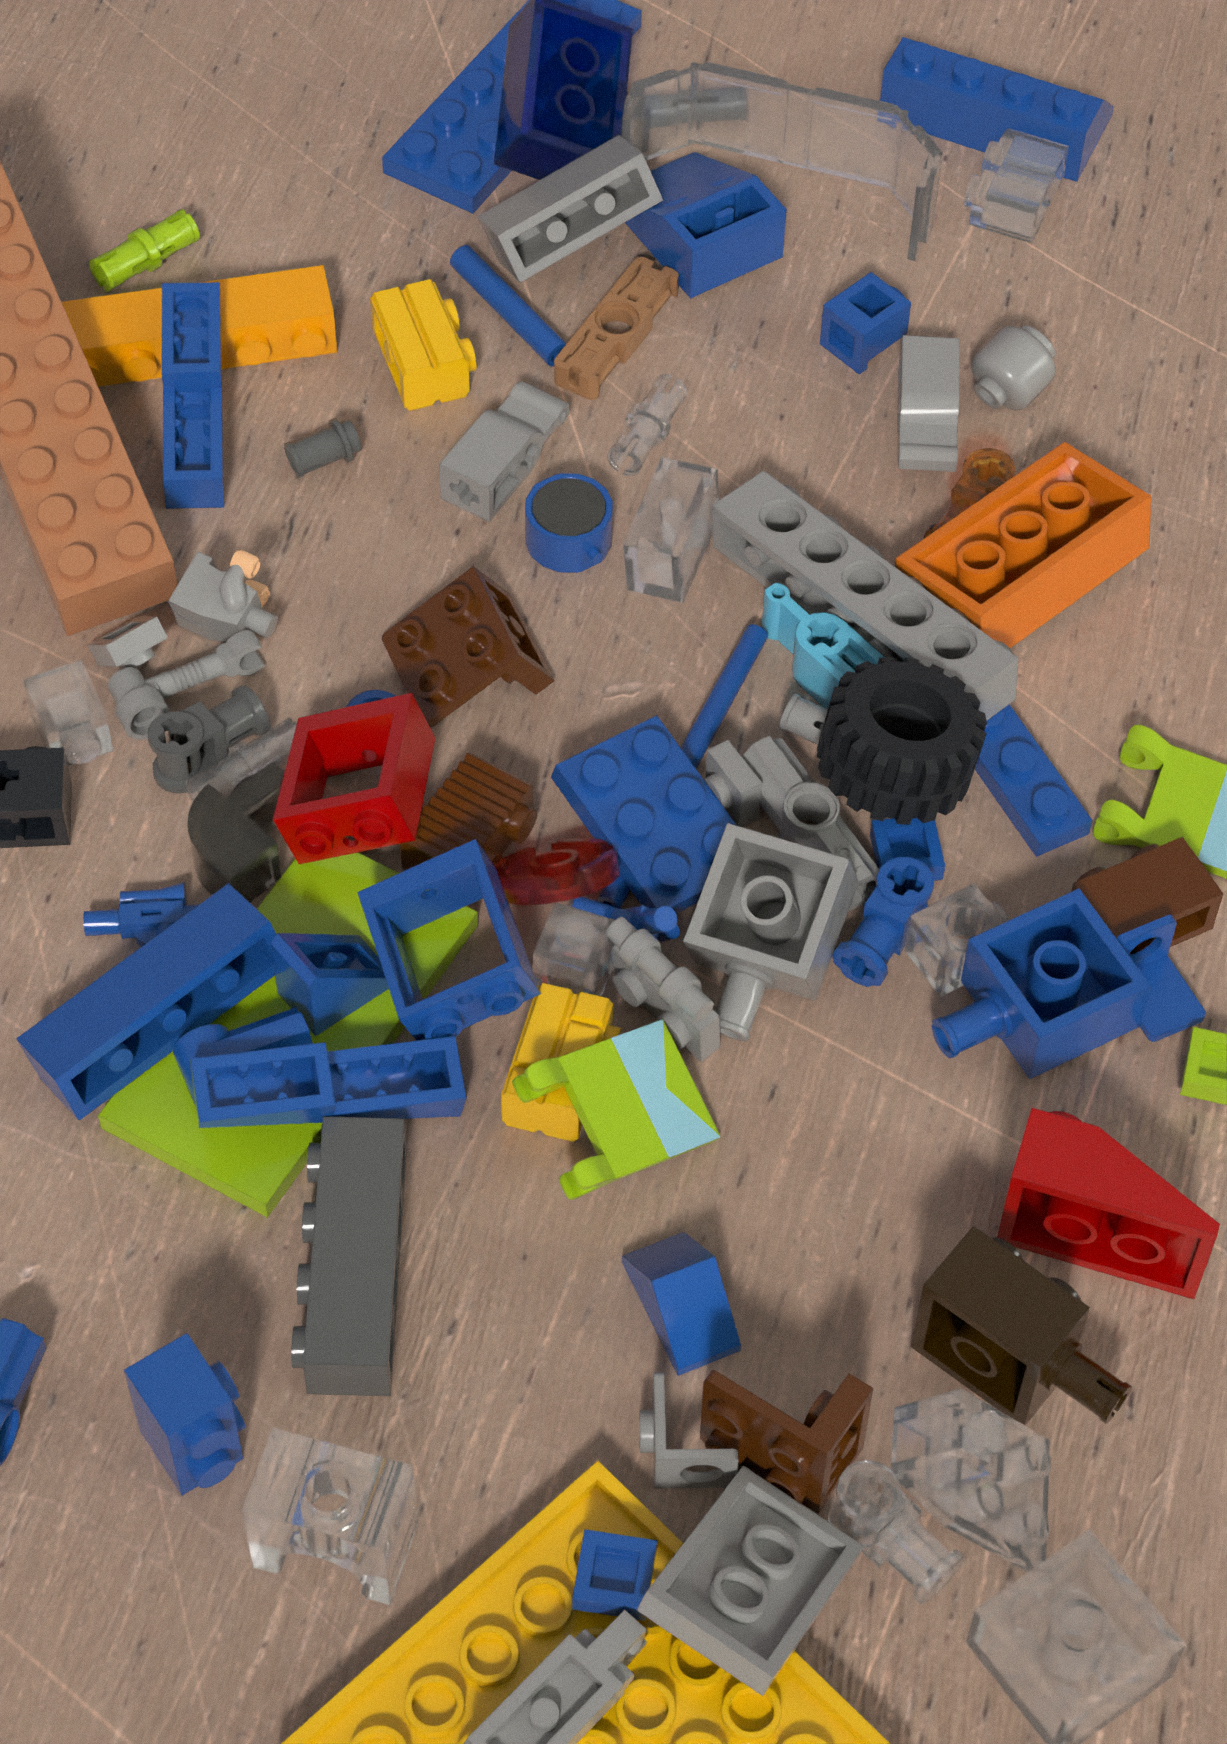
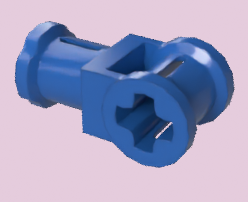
M896 857L888 860L880 867L876 879V888L864 904L862 921L849 941L840 942L832 954L835 965L853 982L865 987L880 986L888 974L886 964L893 953L900 955L910 938L919 935L925 929L929 918L927 901L931 898L934 889L933 873L926 864L911 857Z

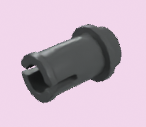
M337 418L330 419V426L292 442L284 443L287 459L297 478L303 477L306 473L342 458L346 462L353 461V454L362 451L358 434L350 419L340 422Z

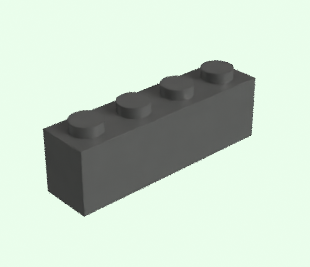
M323 1117L321 1142H309L307 1180L308 1183H317L316 1202H304L303 1243H312L311 1263H299L297 1273V1304L307 1305L306 1326L293 1327L291 1346L292 1368H303L307 1394L391 1396L407 1157L404 1119Z

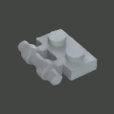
M620 917L612 922L605 935L614 944L612 947L614 966L612 981L616 990L631 1006L638 1007L642 1005L656 1018V1021L663 1019L677 1049L681 1050L685 1046L700 1062H703L720 1048L719 1015L712 1009L714 1006L713 1001L701 991L700 980L687 967L677 968L661 953L660 942L648 930H637L624 917Z

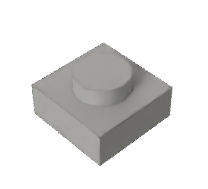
M138 616L89 643L87 646L98 666L117 667L120 665L121 669L135 668L153 658L155 654L151 647L168 637L157 616Z
M729 740L708 749L704 781L737 826L745 827L759 820L762 782Z

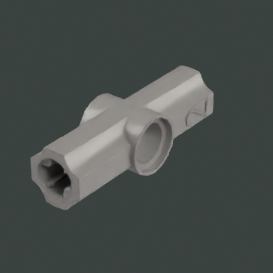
M769 735L751 744L750 748L741 757L762 782L760 805L779 830V838L850 859L858 885L848 911L866 903L876 888L879 868L839 816L840 802L827 786L813 781L782 738L774 739ZM800 821H812L818 825H806Z

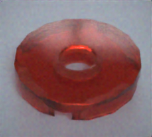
M600 839L556 840L557 843H551L552 851L536 855L535 847L520 849L501 859L495 865V868L497 869L508 903L517 905L550 904L582 897L612 884L620 876L616 850L613 851L612 845Z

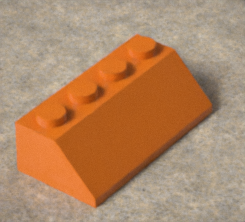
M1063 442L895 558L896 568L906 576L916 578L929 593L948 607L961 611L970 623L993 640L1001 641L1011 648L1149 549L1151 495L1073 446Z

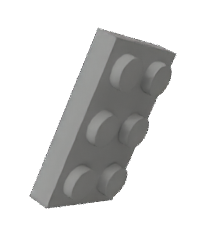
M742 1466L647 1590L637 1611L763 1696L847 1575L864 1545L745 1466Z

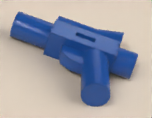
M185 882L154 890L120 891L119 909L84 911L85 936L121 934L122 939L136 938L137 944L142 947L199 904L187 905Z
M573 893L565 914L566 918L601 929L603 936L609 942L611 941L606 937V931L610 924L620 917H624L637 930H648L659 942L676 939L680 934L679 927L676 925V912L669 906L650 909L641 905L619 909Z

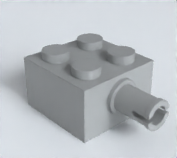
M727 823L683 940L695 964L724 972L729 976L716 1010L720 1019L721 1035L739 1041L749 1040V1032L765 989L775 988L816 1001L858 885L850 859Z

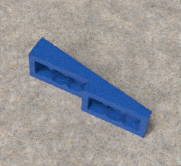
M162 283L163 485L166 509L224 508L220 283Z
M456 1036L328 1052L326 1042L190 1058L199 1128L322 1123L323 1117L399 1119L459 1117L462 1114L466 1101Z

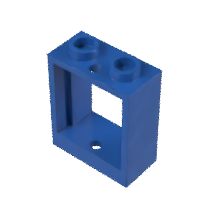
M476 839L357 892L398 1018L416 1041L457 1036L464 1028L491 1016L509 1014L518 1009L523 1002L541 994L497 869ZM484 899L506 963L423 1000L402 935Z

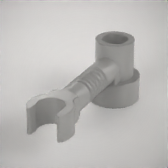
M244 630L232 635L226 643L219 645L214 653L201 657L197 661L194 660L192 663L189 662L187 665L184 664L181 667H176V669H171L170 672L166 671L148 679H144L141 672L136 668L128 667L121 669L113 674L108 682V690L117 704L116 716L129 737L137 740L148 739V728L151 722L159 715L170 712L164 698L222 675L233 677L236 675L249 676L257 673L265 666L256 651L262 646L253 631Z

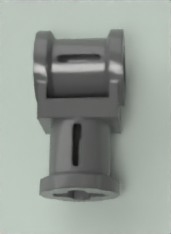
M239 686L232 691L230 699L210 710L198 701L182 711H170L154 719L148 728V743L152 751L157 754L153 762V777L157 785L165 791L172 793L193 791L205 782L208 774L229 763L228 748L251 735L257 737L270 732L269 716L259 697L248 686ZM166 731H168V735H169V742H167V743H166V737H165V732H166ZM188 762L191 764L192 772L190 774L188 773Z

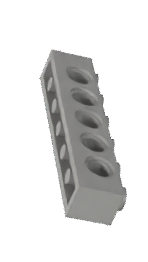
M763 470L712 505L713 547L766 588L777 582L789 589L790 597L808 614L825 612L836 615L844 620L884 657H893L896 662H904L906 657L918 659L920 665L930 667L934 664L943 668V674L949 678L957 676L966 684L964 691L975 693L981 702L978 710L985 713L986 721L1016 699L1018 657L1013 654L1006 644L993 640L970 623L961 611L948 607L929 593L916 578L906 576L887 562L874 547L864 545L845 531L833 517L822 514L803 500L791 486L781 484Z

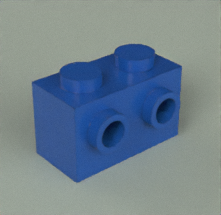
M188 1333L124 1369L139 1430L182 1496L198 1486L200 1488H208L221 1482L233 1471L235 1464L243 1460L238 1432L246 1427L239 1410L234 1404V1401L240 1398L239 1392L220 1361H216L209 1366Z

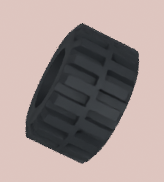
M893 657L879 658L877 665L869 661L858 664L855 673L847 671L840 678L838 687H834L817 746L816 757L820 759L818 769L821 777L830 779L828 788L836 797L845 796L848 807L856 812L864 809L870 812V818L883 822L884 817L895 819L896 824L910 825L913 818L926 823L934 821L937 813L949 814L955 809L957 801L962 802L968 791L987 734L984 732L987 725L986 715L978 710L981 702L975 693L965 692L966 684L957 676L949 678L943 674V668L934 664L930 667L920 665L918 659L906 657L904 662H896Z

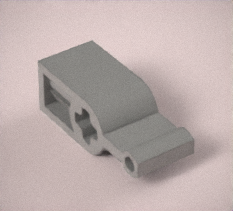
M903 335L898 368V469L956 472L958 461L959 338Z
M522 381L516 383L508 398L497 411L489 409L482 413L439 463L441 499L490 522L531 473L540 457L543 443L557 426H561L569 415V403Z

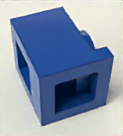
M870 272L823 305L820 345L860 375L867 370L869 360L907 334L911 302L897 288L889 286Z

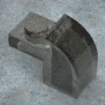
M271 762L256 775L243 778L226 798L208 783L198 793L190 807L187 827L194 869L200 883L211 895L229 883L251 903L282 877L277 841L267 834L276 827L273 817L285 773L274 762Z

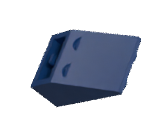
M693 152L651 170L663 201L625 222L663 267L667 266L678 272V285L691 299L782 258L787 209L756 175Z

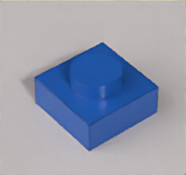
M893 818L884 819L883 822L872 820L870 839L876 866L879 869L888 860L893 858L911 857L920 860L929 867L933 873L934 881L943 880L945 862L935 820L922 823L917 818H913L910 825L896 824Z
M584 1529L572 1598V1610L617 1617L626 1610L636 1620L645 1621L646 1616L638 1612L637 1609L652 1583L657 1540Z

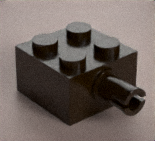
M973 1226L923 1284L911 1348L1022 1428L1026 1426L1056 1387L1100 1417V1420L1105 1424L1109 1423L1114 1417L1115 1413L1113 1410L1117 1412L1120 1410L1132 1390V1386L1129 1383L1121 1381L1081 1352L1082 1344L1080 1339L1090 1307L1081 1301L1078 1293L1069 1284L1055 1277L1048 1278L1023 1261L1018 1250L1004 1239L998 1237L990 1238Z

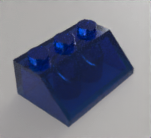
M530 0L509 25L493 165L541 180L618 135L623 137L633 28L555 0Z

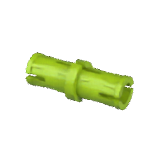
M179 209L154 226L145 230L142 228L133 230L128 234L126 241L110 251L89 261L90 271L100 287H104V291L109 292L136 274H140L145 270L149 272L157 270L162 266V260L178 250L199 241L200 233L198 227L189 213L186 214L184 209Z

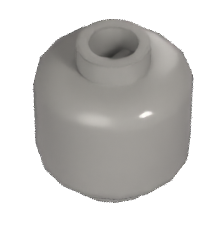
M1024 325L1020 328L1006 326L1001 328L972 360L971 371L977 382L974 385L975 393L986 405L993 409H999L1002 405L1015 411L1027 408L1051 383L1055 376L1056 366L1053 358L1056 353L1054 347L1042 333L1031 326Z

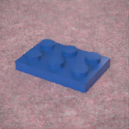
M657 715L555 765L551 776L552 780L641 905L650 909L669 906L677 914L698 903L727 823L736 825V823Z

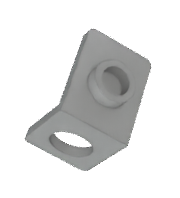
M653 1373L652 1410H639L640 1453H653L654 1489L726 1488L738 1471V1450L666 1449L664 1373ZM695 1465L718 1467V1469L709 1472L684 1470Z

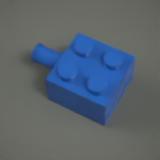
M1076 889L968 940L961 982L975 1002L944 1017L934 1019L931 1029L939 1049L948 1058H954L958 1056V1053L997 1036L1002 1039L1027 1077L1032 1079L1139 1028L1151 985L1082 891Z

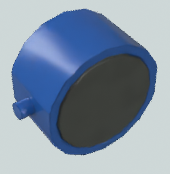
M568 473L555 474L535 484L528 494L525 503V545L531 557L545 568L566 573L582 572L601 563L608 554L612 542L613 501L607 489L595 479L581 474Z

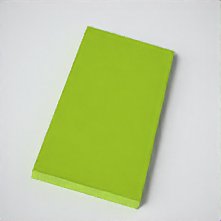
M358 852L304 864H298L295 859L257 910L270 921L276 934L359 935L378 956L357 892L399 874V872ZM465 906L402 935L423 1000L426 999L477 928V911ZM273 976L210 1024H220L227 1027L228 1031L290 1010L291 1008L277 993L276 979ZM388 989L316 1037L310 1030L309 1032L313 1044L326 1042L328 1052L393 1044L405 1026L398 1018L390 990ZM173 1051L113 1095L98 1114L101 1129L267 1218L307 1164L309 1142H321L322 1123L199 1128L196 1106Z

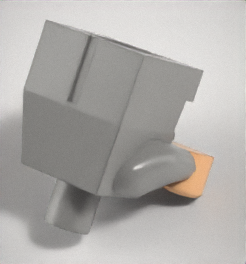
M237 550L231 559L229 569L222 572L216 568L212 557L198 551L168 600L178 626L214 641L226 642L232 635L244 630H251L269 638L278 622L276 615L262 608L269 599V588L255 580L243 582L244 577L251 579L258 573L261 566L258 557L246 551Z

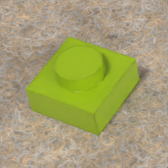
M1193 1027L1188 1043L1179 1095L1227 1105V1034Z

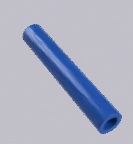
M464 245L459 247L450 258L451 267L550 367H554V359L567 343L471 246Z

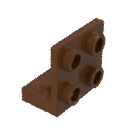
M474 566L382 635V642L407 694H413L430 727L435 726L500 677L509 684L517 681L535 695L555 681L510 593Z
M711 1370L703 1381L700 1439L705 1442L706 1449L738 1450V1468L745 1466L800 1504L802 1503L819 1514L863 1450L873 1387L848 1373L834 1394L824 1390L817 1397L805 1418L804 1424L716 1370Z

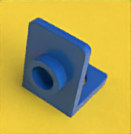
M1166 915L1125 932L1116 938L1129 955L1138 944L1149 938L1156 937L1145 949L1129 955L1151 985L1140 1023L1141 1030L1151 1042L1159 1041L1201 1023L1206 1015L1205 1009L1168 957L1177 925L1172 915Z

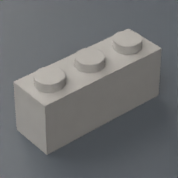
M618 135L480 214L477 218L499 263L521 283L663 201V198L643 153L622 136Z

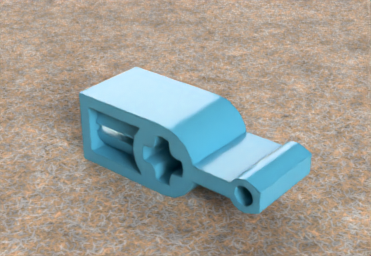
M775 582L764 590L761 627L767 632L768 639L778 640L793 654V678L821 706L828 709L834 687H838L840 678L847 671L855 673L856 666L865 661L877 665L879 658L884 657L844 620L836 615L825 612L808 614L790 597V591L786 586Z

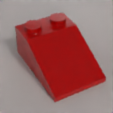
M1031 1108L1011 1176L997 1237L1004 1239L1019 1249L1195 1299L1215 1244L1220 1224L1099 1126L1082 1122L1078 1117L1067 1112H1046Z

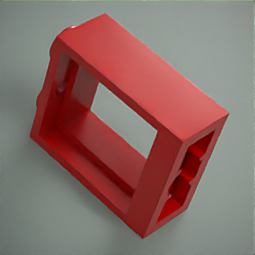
M412 693L298 718L273 817L274 823L298 864L415 841L436 737ZM382 766L378 787L323 799L328 777ZM346 836H353L356 840H348Z

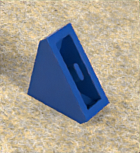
M277 933L271 941L277 993L291 1009L296 1007L298 1012L302 1013L308 1029L315 1037L389 989L379 957L359 935Z
M682 1232L622 1255V1264L677 1376L741 1351L740 1339L717 1261L712 1253L688 1234Z

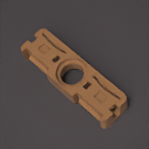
M646 257L635 258L554 359L555 384L586 399H597L599 397V387L619 362L625 364L652 330L653 318L671 295L677 298L678 272L667 266H664L660 271L654 268L653 260ZM612 321H620L628 324L631 329L621 334H614L604 330L603 326Z

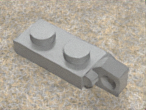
M624 1610L597 1638L586 1629L575 1638L569 1634L477 1727L464 1744H577L624 1695V1690L633 1681L634 1673L626 1666L647 1644L645 1640L647 1629Z

